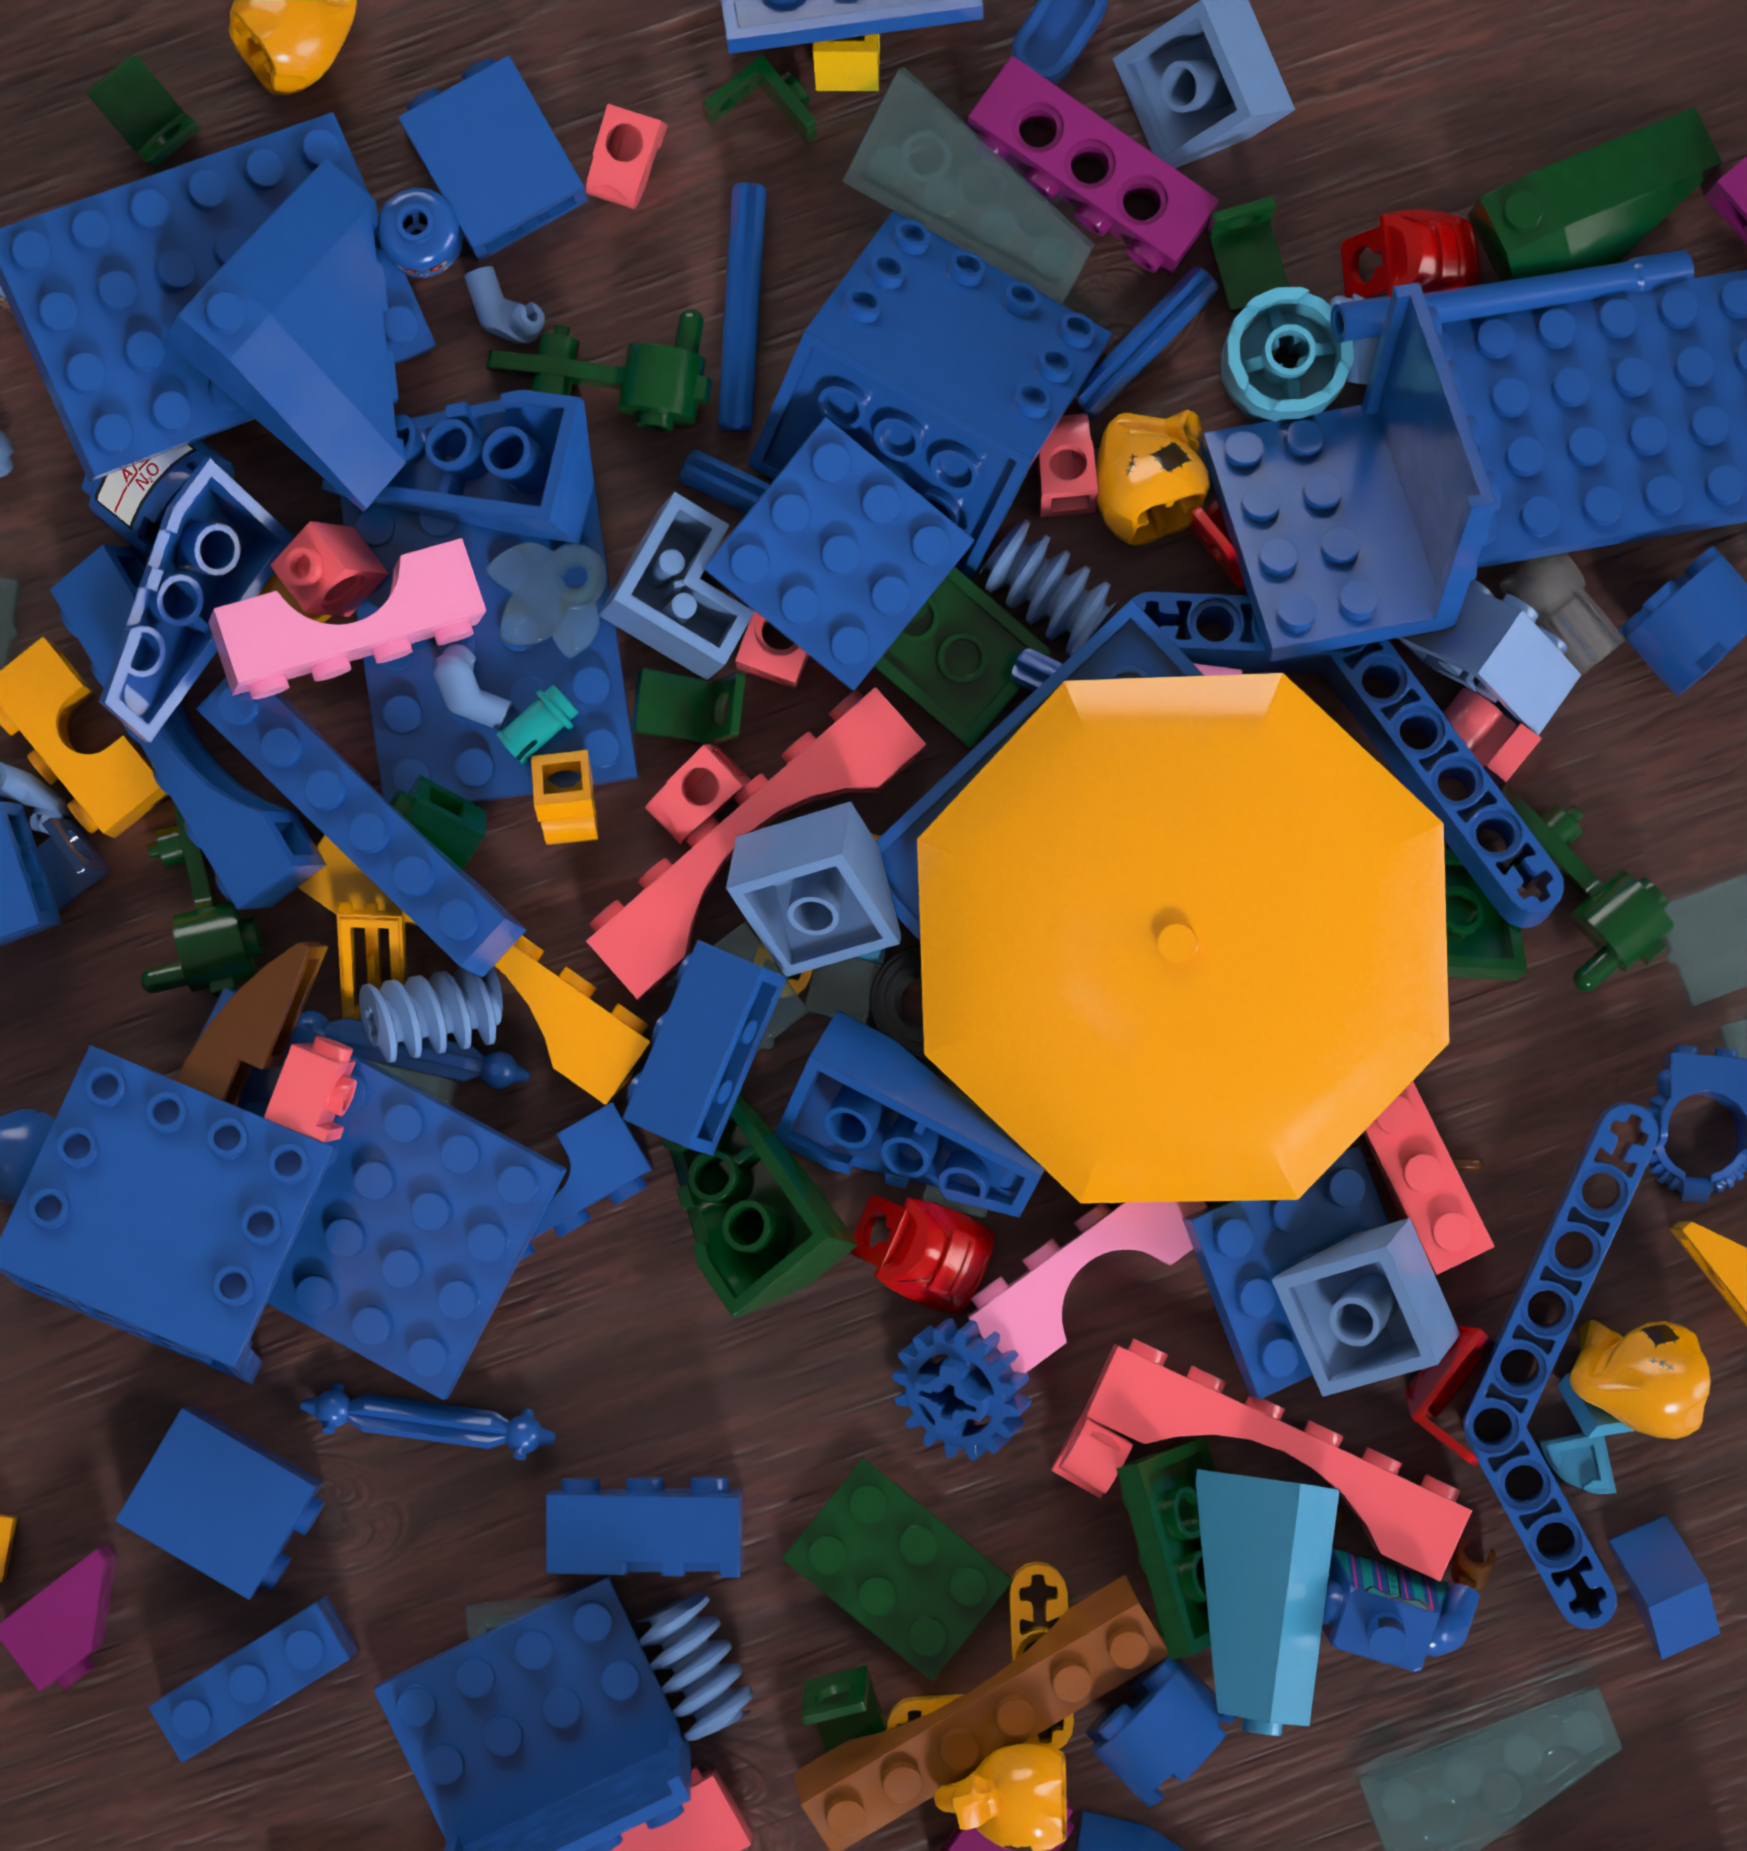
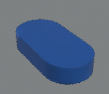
M1038 0L1013 40L1011 56L1013 55L1054 85L1058 84L1068 75L1104 19L1108 0Z

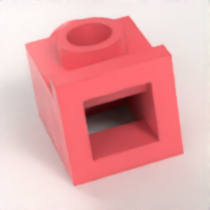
M316 1036L313 1044L310 1042L292 1044L264 1118L323 1143L340 1139L345 1127L333 1121L335 1115L343 1116L356 1090L357 1081L350 1078L356 1061L350 1059L353 1049L340 1042L321 1036Z

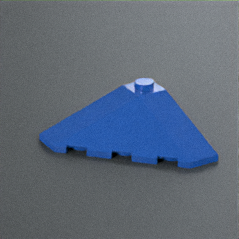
M326 158L178 314L163 340L364 512L406 464L404 441L401 438H397L393 403H396L399 398L393 351L387 350L383 316H386L389 311L384 267L382 263H377L373 231L379 225L376 200Z

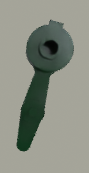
M687 309L681 313L674 347L654 343H631L627 348L624 367L577 361L580 342L569 337L570 327L564 325H555L553 334H541L537 355L490 350L486 369L493 372L533 378L531 391L570 396L572 384L619 389L617 409L624 414L635 417L636 426L657 432H672L674 425L694 424L698 403L709 405L712 380L708 376H703L706 359L699 355L704 318L695 309Z
M1504 783L1498 787L1559 868L1560 873L1586 898L1585 901L1571 912V916L1583 935L1598 951L1574 973L1573 982L1576 988L1583 992L1592 991L1617 968L1626 972L1639 959L1647 966L1666 948V945L1661 940L1674 929V924L1665 911L1669 902L1658 887L1646 877L1637 880L1621 869L1605 883H1602L1568 847L1583 833L1577 823L1583 817V814L1575 805L1565 810L1560 805L1555 804L1543 816L1539 817L1507 784ZM1515 858L1510 864L1511 867L1514 866L1517 869L1520 861Z
M173 801L177 824L156 829L157 841L147 844L148 853L151 859L161 857L166 868L186 863L195 902V910L173 915L172 918L173 934L179 961L145 970L141 975L140 982L142 988L149 993H158L188 985L193 993L210 989L213 996L217 998L220 997L224 988L229 987L238 990V981L250 979L257 974L256 956L264 954L262 936L255 917L246 918L243 909L237 910L234 903L230 901L217 904L208 859L203 850L197 847L188 837L184 828L185 820Z

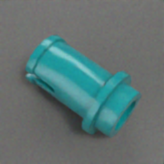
M554 684L545 692L539 688L535 692L539 698L506 728L495 734L522 765L560 729L565 726L570 730L574 726L571 720L579 711Z

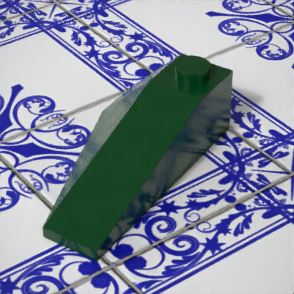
M1693 107L1538 169L1482 195L1474 204L1468 217L1499 281L1616 264L1722 164V161L1696 108Z
M739 1092L713 1156L686 1148L661 1137L664 1147L670 1150L680 1187L676 1188L681 1209L687 1210L696 1241L692 1248L697 1265L732 1317L739 1318L812 1284L859 1245L825 1195L741 1092Z

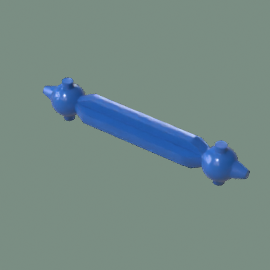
M310 1010L301 1013L298 1024L322 1037L340 1042L352 1048V1053L372 1063L460 1082L481 1077L482 1081L493 1089H504L512 1083L529 1082L531 1076L530 1071L518 1065L515 1059L506 1052L494 1051L485 1056L472 1045L468 1049H460L456 1041L447 1039L445 1053L436 1054L428 1037L422 1040L420 1057L411 1058L404 1042H398L396 1062L388 1063L383 1057L379 1046H373L367 1039L362 1021L345 1018L329 1022L322 1013Z
M333 1383L330 1390L324 1391L318 1397L302 1399L300 1409L316 1417L319 1423L323 1425L322 1432L326 1434H334L335 1428L349 1422L362 1432L485 1449L507 1443L509 1448L514 1451L513 1457L517 1460H525L527 1453L533 1452L539 1446L555 1444L556 1434L543 1428L533 1418L534 1411L531 1409H523L520 1416L508 1421L495 1411L367 1394L350 1400L348 1395L343 1392L344 1385L340 1383Z

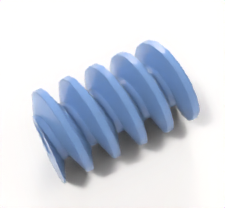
M1025 518L1003 539L985 563L979 575L988 569L990 570L985 586L986 591L990 594L996 593L1007 585L1010 586L1005 602L1010 610L1015 609L1026 601H1030L1025 618L1028 624L1034 625L1049 616L1050 621L1045 635L1050 641L1069 632L1070 637L1066 653L1071 657L1097 632L1118 602L1111 606L1105 604L1111 586L1106 581L1090 591L1085 588L1091 570L1086 565L1071 575L1065 573L1070 553L1067 550L1048 560L1045 554L1050 537L1046 534L1030 544L1025 542L1030 522Z
M494 967L484 977L464 968H458L453 977L446 971L434 972L429 981L422 975L408 977L404 986L396 979L384 981L379 990L372 984H364L359 993V1009L367 1039L373 1046H379L386 1062L390 1063L396 1062L398 1042H404L411 1058L421 1056L422 1040L426 1037L429 1038L436 1054L445 1053L447 1034L453 1033L460 1049H468L471 1045L472 1029L478 1030L485 1045L494 1044L496 1025H499L501 1022L503 1000L500 982Z
M706 1592L686 1595L636 1621V1623L650 1621L652 1625L639 1640L641 1647L661 1645L663 1651L650 1664L652 1670L672 1669L674 1675L661 1687L663 1693L683 1692L685 1695V1699L672 1711L674 1717L695 1716L696 1722L683 1735L686 1741L703 1738L746 1716L751 1710L741 1711V1709L754 1696L750 1686L730 1687L743 1672L739 1663L719 1664L732 1648L728 1639L708 1640L721 1624L718 1617H697V1614L710 1601Z

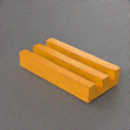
M339 902L337 931L343 1019L351 1018L361 1021L357 996L354 927L365 928L368 984L374 985L378 990L382 985L379 928L389 929L391 980L396 979L404 986L408 979L405 914L395 903H391L390 911L379 910L378 903H365L364 910L353 909L352 902Z

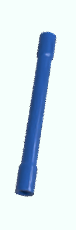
M1678 250L1634 257L1622 263L1424 293V297L1428 307L1434 306L1437 309L1441 323L1598 299L1632 291L1645 292L1694 279V265L1690 254L1686 250ZM1383 296L1335 304L1331 310V327L1336 340L1342 343L1380 337L1391 297Z

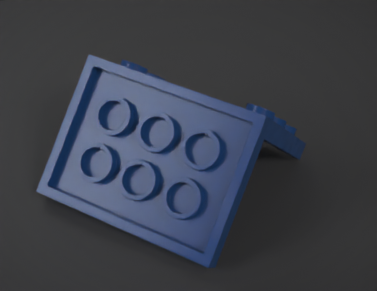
M893 210L804 331L747 465L774 480L820 421L827 417L975 540L955 565L960 572L972 581L1033 461L1104 352L1113 333L1093 323L1087 316L1074 312L1038 292L1032 285L1021 282L988 264L975 253L966 251L933 233L920 222L908 219Z
M1419 282L1393 288L1362 405L1323 411L1304 420L1287 422L1267 421L1205 432L1203 434L1201 449L1232 546L1237 554L1240 572L1269 662L1453 628L1460 614L1470 581L1476 578L1477 561L1482 546L1488 544V529L1494 511H1498L1501 505L1500 486L1495 473L1485 470L1480 456L1481 435L1478 423L1473 415L1466 416L1460 399L1462 385L1459 369L1453 360H1446L1441 345L1442 324L1439 313L1434 306H1427Z
M90 1045L0 1237V1273L18 1287L253 1385L263 1361L251 1349L253 1345L251 1337L335 1150L332 1146Z
M610 1575L600 1576L496 1626L497 1628L489 1632L477 1635L375 1684L373 1690L445 1837L444 1851H610L623 1841L621 1833L644 1822L648 1829H654L667 1824L684 1812L682 1804L691 1800V1743L686 1741L683 1736L685 1731L679 1718H675L672 1713L674 1708L668 1695L664 1694L661 1689L663 1685L656 1670H652L650 1666L652 1662L645 1647H641L640 1637Z

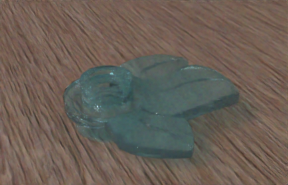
M528 542L516 545L502 552L489 564L487 573L491 578L513 593L508 600L501 622L500 636L505 643L533 645L553 636L561 652L567 658H573L593 642L600 625L596 601L602 596L607 584L605 564L593 549L584 545L571 544L552 551L537 543ZM572 567L585 569L587 571L586 583L576 589L566 586L564 575L568 569Z

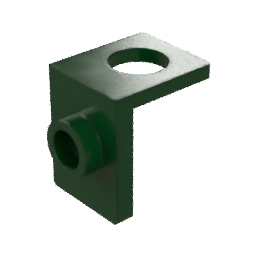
M135 53L129 54L86 91V94L137 155L152 169L161 164L201 129L198 123L181 109Z
M763 55L758 57L703 102L705 118L713 125L760 87L806 143H809L817 136L816 119L805 107L810 103L808 94L797 79L788 71L780 77Z
M1274 197L1211 214L1207 236L1230 313L1243 310L1252 298L1278 287H1289L1271 224L1276 208Z
M644 668L638 671L631 730L634 733L698 745L710 743L717 745L737 737L740 731L746 674L734 672L713 682ZM729 695L728 712L723 721L724 707Z
M867 1665L805 1680L801 1718L804 1725L817 1724L826 1753L850 1739L886 1731L887 1726Z

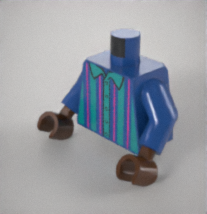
M1339 1501L1334 1533L1345 1514L1344 1508ZM1469 1540L1462 1541L1451 1567V1577L1456 1584L1449 1586V1583L1443 1580L1437 1581L1423 1574L1332 1548L1322 1629L1330 1645L1339 1650L1413 1672H1421L1426 1655L1438 1657L1458 1650L1464 1644L1480 1595L1475 1590L1484 1588L1488 1583L1496 1560L1494 1549H1490L1486 1562L1475 1563L1465 1555Z

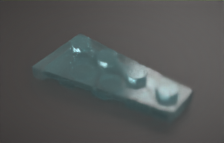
M904 66L898 69L842 182L904 217L920 222L931 232L966 251L975 253L983 261L1021 282L1032 285L1039 292L1063 304L1067 300L1095 244L1000 155L993 151Z
M1593 1684L1357 1776L1356 1779L1384 1851H1480L1623 1749L1600 1688Z

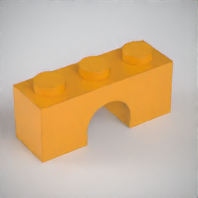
M41 637L0 670V725L11 736L19 730L34 747V750L27 755L29 761L50 785H53L57 780L64 784L74 797L67 804L68 809L90 834L100 829L102 833L115 839L164 800L168 794L157 784L153 776L154 767L150 760L134 741L124 735L99 753L80 754L75 750L69 738L70 719L75 710L93 696L95 692L60 649L45 637Z

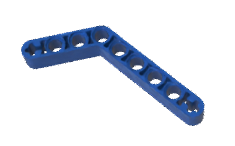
M1152 591L1141 593L1132 598L1192 663L1250 671L1322 674L1403 785L1443 822L1444 840L1500 916L1516 927L1532 928L1541 924L1550 915L1560 901L1564 891V880L1559 868L1388 640L1269 662L1248 596ZM1177 621L1186 622L1182 640L1176 639L1179 626H1176ZM1204 622L1218 623L1225 628L1229 637L1219 642L1208 641L1200 635L1197 626ZM1367 678L1382 679L1389 684L1393 695L1387 698L1373 697L1365 691L1362 681ZM1405 728L1421 730L1427 735L1430 747L1413 749L1407 746L1400 736V730ZM1444 778H1452L1459 781L1465 786L1468 798L1462 801H1453L1446 798L1438 787V781ZM1482 829L1496 831L1503 837L1506 850L1495 853L1485 850L1479 844L1476 832ZM1517 858L1520 861L1518 868L1515 869L1512 866L1507 874L1503 875L1502 872ZM1535 885L1541 892L1539 898L1533 895L1523 899L1519 895L1518 890L1520 887L1529 889Z
M1627 1101L1609 1105L1598 1116L1466 1401L1461 1416L1462 1428L1467 1442L1475 1456L1479 1458V1464L1560 1612L1570 1624L1582 1629H1594L1607 1623L1616 1610L1617 1595L1605 1568L1531 1436L1527 1424L1657 1144L1659 1132L1657 1122L1652 1114L1642 1106ZM1630 1114H1634L1637 1116L1635 1127L1642 1131L1643 1135L1638 1143L1627 1141L1623 1146L1618 1158L1625 1162H1632L1628 1172L1625 1174L1612 1163L1594 1158L1599 1148H1602L1612 1156L1618 1143V1136L1610 1131L1611 1124L1614 1120L1626 1122ZM1603 1172L1610 1174L1616 1181L1617 1186L1616 1196L1612 1202L1598 1208L1586 1204L1582 1196V1187L1586 1179L1594 1173ZM1576 1231L1583 1233L1587 1236L1590 1243L1589 1255L1580 1264L1572 1266L1559 1262L1555 1256V1245L1558 1239L1567 1232ZM1545 1290L1554 1291L1562 1297L1563 1309L1560 1316L1555 1321L1546 1324L1537 1323L1528 1316L1527 1308L1533 1295ZM1523 1349L1535 1356V1371L1531 1377L1524 1381L1515 1382L1508 1380L1501 1373L1502 1359L1512 1350ZM1484 1409H1501L1509 1416L1508 1430L1498 1439H1484L1477 1435L1473 1429L1476 1416ZM1528 1465L1537 1469L1541 1475L1537 1490L1527 1496H1516L1510 1493L1505 1488V1478L1514 1467ZM1553 1522L1562 1523L1572 1531L1569 1545L1557 1553L1545 1552L1536 1544L1540 1529L1546 1524ZM1583 1556L1588 1557V1560L1580 1561ZM1575 1564L1590 1589H1596L1601 1586L1594 1593L1597 1604L1593 1607L1586 1608L1581 1601L1569 1603L1576 1598V1591L1565 1570L1572 1568ZM1559 1572L1556 1577H1553L1551 1573Z

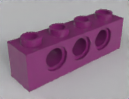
M1013 55L968 116L966 133L973 137L970 143L978 153L998 165H1001L1004 160L1024 173L1022 180L1032 191L1050 201L1055 196L1062 199L1076 209L1073 215L1081 225L1101 237H1104L1107 232L1115 236L1128 246L1125 250L1126 254L1135 263L1150 272L1156 273L1160 268L1172 276L1209 224L1211 214L1216 212L1220 202L1215 196ZM1029 124H1042L1051 130L1054 140L1044 147H1032L1023 141L1020 131ZM1083 159L1094 160L1103 167L1106 176L1094 184L1083 183L1074 176L1071 167ZM1143 195L1153 201L1157 213L1150 219L1137 220L1127 214L1123 202L1131 196Z

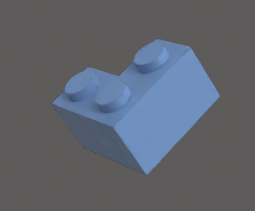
M674 492L658 509L598 616L705 680H709L725 666L754 614L753 610L700 579L704 572L702 568L713 556L729 524Z
M1476 580L1470 581L1455 627L1396 638L1421 665L1464 684L1468 689L1490 701L1518 725L1522 723L1538 736L1582 675L1564 656L1568 649L1566 644L1549 631L1538 627L1534 623L1539 616L1533 608L1509 594L1501 601L1495 598L1490 590Z

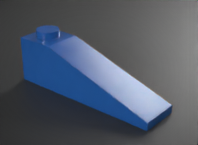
M517 390L501 394V399L471 406L466 402L446 405V411L410 418L406 414L395 416L397 438H401L404 441L406 464L372 503L521 536L579 544L594 485L585 405L580 397ZM325 478L323 479L321 490L329 494L345 497Z
M203 458L166 508L99 700L100 704L140 739L148 743L153 740L218 651L208 623L213 609L258 596L274 574V570L270 566L271 563L295 538L211 458Z
M838 1010L812 1051L775 1132V1135L785 1147L829 1170L849 1174L853 1167L885 1174V1184L905 1189L909 1181L936 1187L940 1189L941 1193L948 1200L1019 1218L1045 1170L1025 1150L898 1042Z

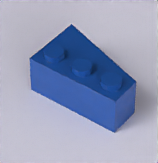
M664 1477L626 1478V1489H600V1478L561 1479V1490H550L546 1494V1573L625 1575L627 1572H662V1576H684L687 1571H720V1577L740 1578L744 1565L743 1488H729V1477H691L690 1488H665Z

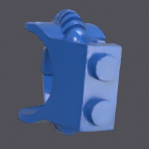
M1675 1045L1674 1053H1665L1663 1071L1657 1076L1658 1095L1657 1097L1652 1096L1649 1101L1651 1104L1649 1108L1645 1107L1656 1120L1659 1132L1656 1147L1648 1162L1651 1167L1649 1171L1652 1175L1656 1174L1658 1176V1182L1661 1184L1665 1182L1667 1184L1666 1187L1671 1191L1677 1189L1680 1202L1707 1204L1709 1195L1712 1192L1719 1194L1724 1191L1723 1188L1725 1187L1727 1189L1735 1186L1734 1182L1736 1180L1740 1182L1745 1177L1744 1172H1747V1058H1738L1739 1050L1715 1048L1714 1056L1698 1055L1699 1047ZM1703 1095L1717 1100L1731 1111L1729 1114L1735 1124L1737 1139L1734 1153L1725 1166L1719 1171L1708 1175L1707 1178L1685 1176L1686 1172L1673 1164L1664 1149L1668 1138V1124L1671 1112L1680 1100L1689 1096ZM1643 1132L1639 1133V1140H1641Z

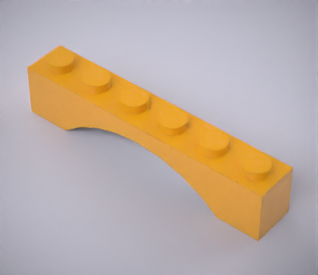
M324 835L317 845V849L327 865L298 888L336 915L339 902H352L353 909L364 910L365 903H378L379 910L390 911L391 903L394 902ZM404 912V914H405V925L418 926V925ZM521 936L494 966L506 975L529 1005L544 1035L553 1068L603 1104H610L615 1100L653 1046L652 1042L642 1036L649 1025L619 1003H617L611 1013L606 1011L590 999L597 989L595 986L566 966L559 976L555 975L538 963L545 951L524 936Z

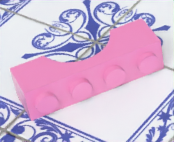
M460 538L401 555L393 568L391 591L388 600L378 611L363 620L340 625L320 623L298 613L277 591L214 608L208 623L232 695L250 691L252 699H261L287 690L289 688L288 679L312 673L314 681L327 680L352 669L350 661L374 655L376 663H384L413 652L411 644L435 637L437 645H446L465 639L474 634L472 626L479 623L486 612V608L463 539Z
M1204 1201L1119 1203L1111 1209L1107 1203H1099L1074 1222L1080 1233L1061 1247L1052 1238L1024 1258L1022 1262L1028 1268V1271L1008 1285L1000 1276L975 1294L971 1301L977 1309L967 1315L969 1320L977 1322L979 1333L983 1339L987 1338L994 1331L998 1332L1000 1340L997 1349L1002 1354L1007 1351L1016 1350L1019 1356L1010 1366L1013 1372L1026 1373L1067 1343L1062 1323L1063 1300L1071 1280L1086 1263L1110 1251L1137 1250L1147 1253L1167 1265H1172L1193 1249L1182 1218L1208 1206Z

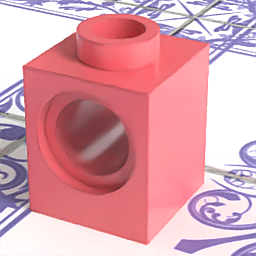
M310 521L270 565L305 613L350 617L389 575L355 527Z
M754 611L735 660L737 669L797 690L809 655L795 644L784 650H777L768 646L763 639V632L769 623Z

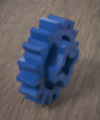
M951 1318L946 1319L936 1328L929 1325L912 1339V1343L900 1351L898 1357L904 1365L892 1374V1380L905 1386L906 1389L894 1398L895 1404L903 1407L910 1406L913 1414L907 1419L905 1424L908 1429L922 1425L926 1430L923 1440L925 1446L929 1447L939 1439L944 1442L946 1457L953 1458L964 1448L970 1460H977L987 1450L992 1454L999 1451L1024 1426L1025 1422L1020 1415L1031 1406V1399L1018 1393V1390L1029 1381V1376L1026 1373L1013 1372L1010 1365L1019 1355L1016 1350L1007 1351L1002 1354L997 1349L1000 1340L998 1332L994 1331L987 1338L983 1339L979 1337L976 1321L970 1320L958 1330L956 1323ZM948 1354V1359L943 1358L937 1364L931 1362L936 1355ZM986 1415L992 1417L988 1423L975 1425V1421L980 1422Z

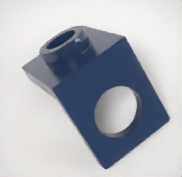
M49 818L42 825L51 837L39 845L37 849L58 912L60 913L113 870L76 820Z

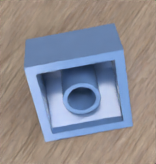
M1200 0L1112 58L1152 153L1174 169L1247 140L1295 110L1249 0Z
M851 801L736 836L726 889L785 977L900 944L901 932L880 847Z
M1410 1218L1351 1235L1277 1274L1272 1279L1322 1397L1438 1365L1460 1336V1332Z

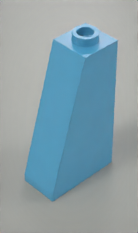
M1197 1469L1196 1492L1217 1713L1244 1718L1243 1731L1264 1735L1281 1736L1283 1724L1309 1726L1339 1489Z

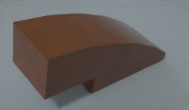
M317 941L298 942L263 967L232 996L210 1022L185 1060L176 1081L237 1107L253 1066L260 1069L281 1066L328 946Z

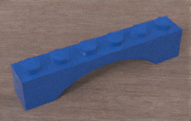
M102 545L49 589L61 608L60 617L63 624L81 642L92 661V673L103 687L147 565L145 557L133 547ZM181 701L150 743L144 742L123 724L128 734L140 743L154 767L153 776L157 784L166 794L172 797L185 820L184 828L188 837L197 847L203 850L216 872V883L219 890L230 902L234 903L237 910L271 908L327 865L295 811L268 802L240 785L214 760L196 735Z
M226 677L197 708L233 746L460 967L484 977L525 933L526 929L481 885L458 867L386 801L334 749L312 722L281 692L261 699H252L250 691L233 696Z

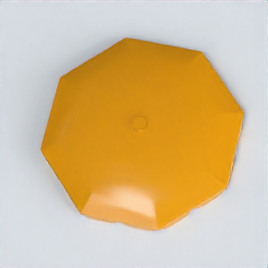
M1284 673L1064 681L917 838L924 1055L1080 1203L1298 1200L1449 1044L1444 824Z

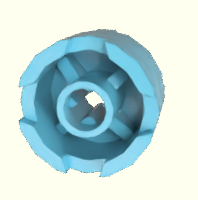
M1278 287L1252 298L1246 307L1234 318L1226 336V341L1220 354L1221 380L1231 401L1240 409L1242 415L1255 423L1298 421L1323 412L1340 393L1354 361L1353 341L1340 343L1334 337L1331 327L1332 306L1323 298L1308 293L1309 290L1303 287ZM1279 347H1287L1288 356L1295 353L1298 354L1299 359L1294 368H1285L1283 363L1278 364L1274 360Z

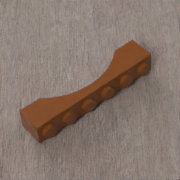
M1124 1575L1070 1607L1055 1625L1026 1652L1000 1672L963 1696L901 1726L873 1735L850 1739L795 1771L793 1775L800 1805L829 1850L843 1851L932 1798L940 1786L956 1783L969 1776L994 1750L1026 1742L1169 1656L1166 1644L1150 1614L1128 1578Z

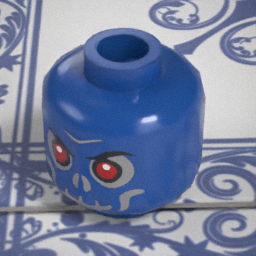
M413 187L399 191L386 201L378 215L379 225L376 232L380 246L392 261V264L404 271L408 276L428 278L441 274L454 264L461 251L463 232L458 223L455 209L444 196L431 189Z

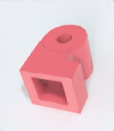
M607 104L592 154L594 157L587 178L586 194L635 209L644 193L657 149L661 147L668 124L649 116Z
M1087 413L1063 415L1037 455L1040 518L1096 513L1098 483Z
M1462 688L1442 712L1497 787L1508 781L1542 739L1522 723L1518 725L1490 701L1468 688Z
M712 743L705 744L667 781V784L649 801L645 808L682 845L696 828L711 816H716L733 801L734 796L751 779L718 745Z
M1082 1413L1053 1463L1051 1471L1101 1498L1103 1493L1106 1494L1118 1475L1117 1468L1123 1466L1133 1443L1104 1425L1085 1417Z

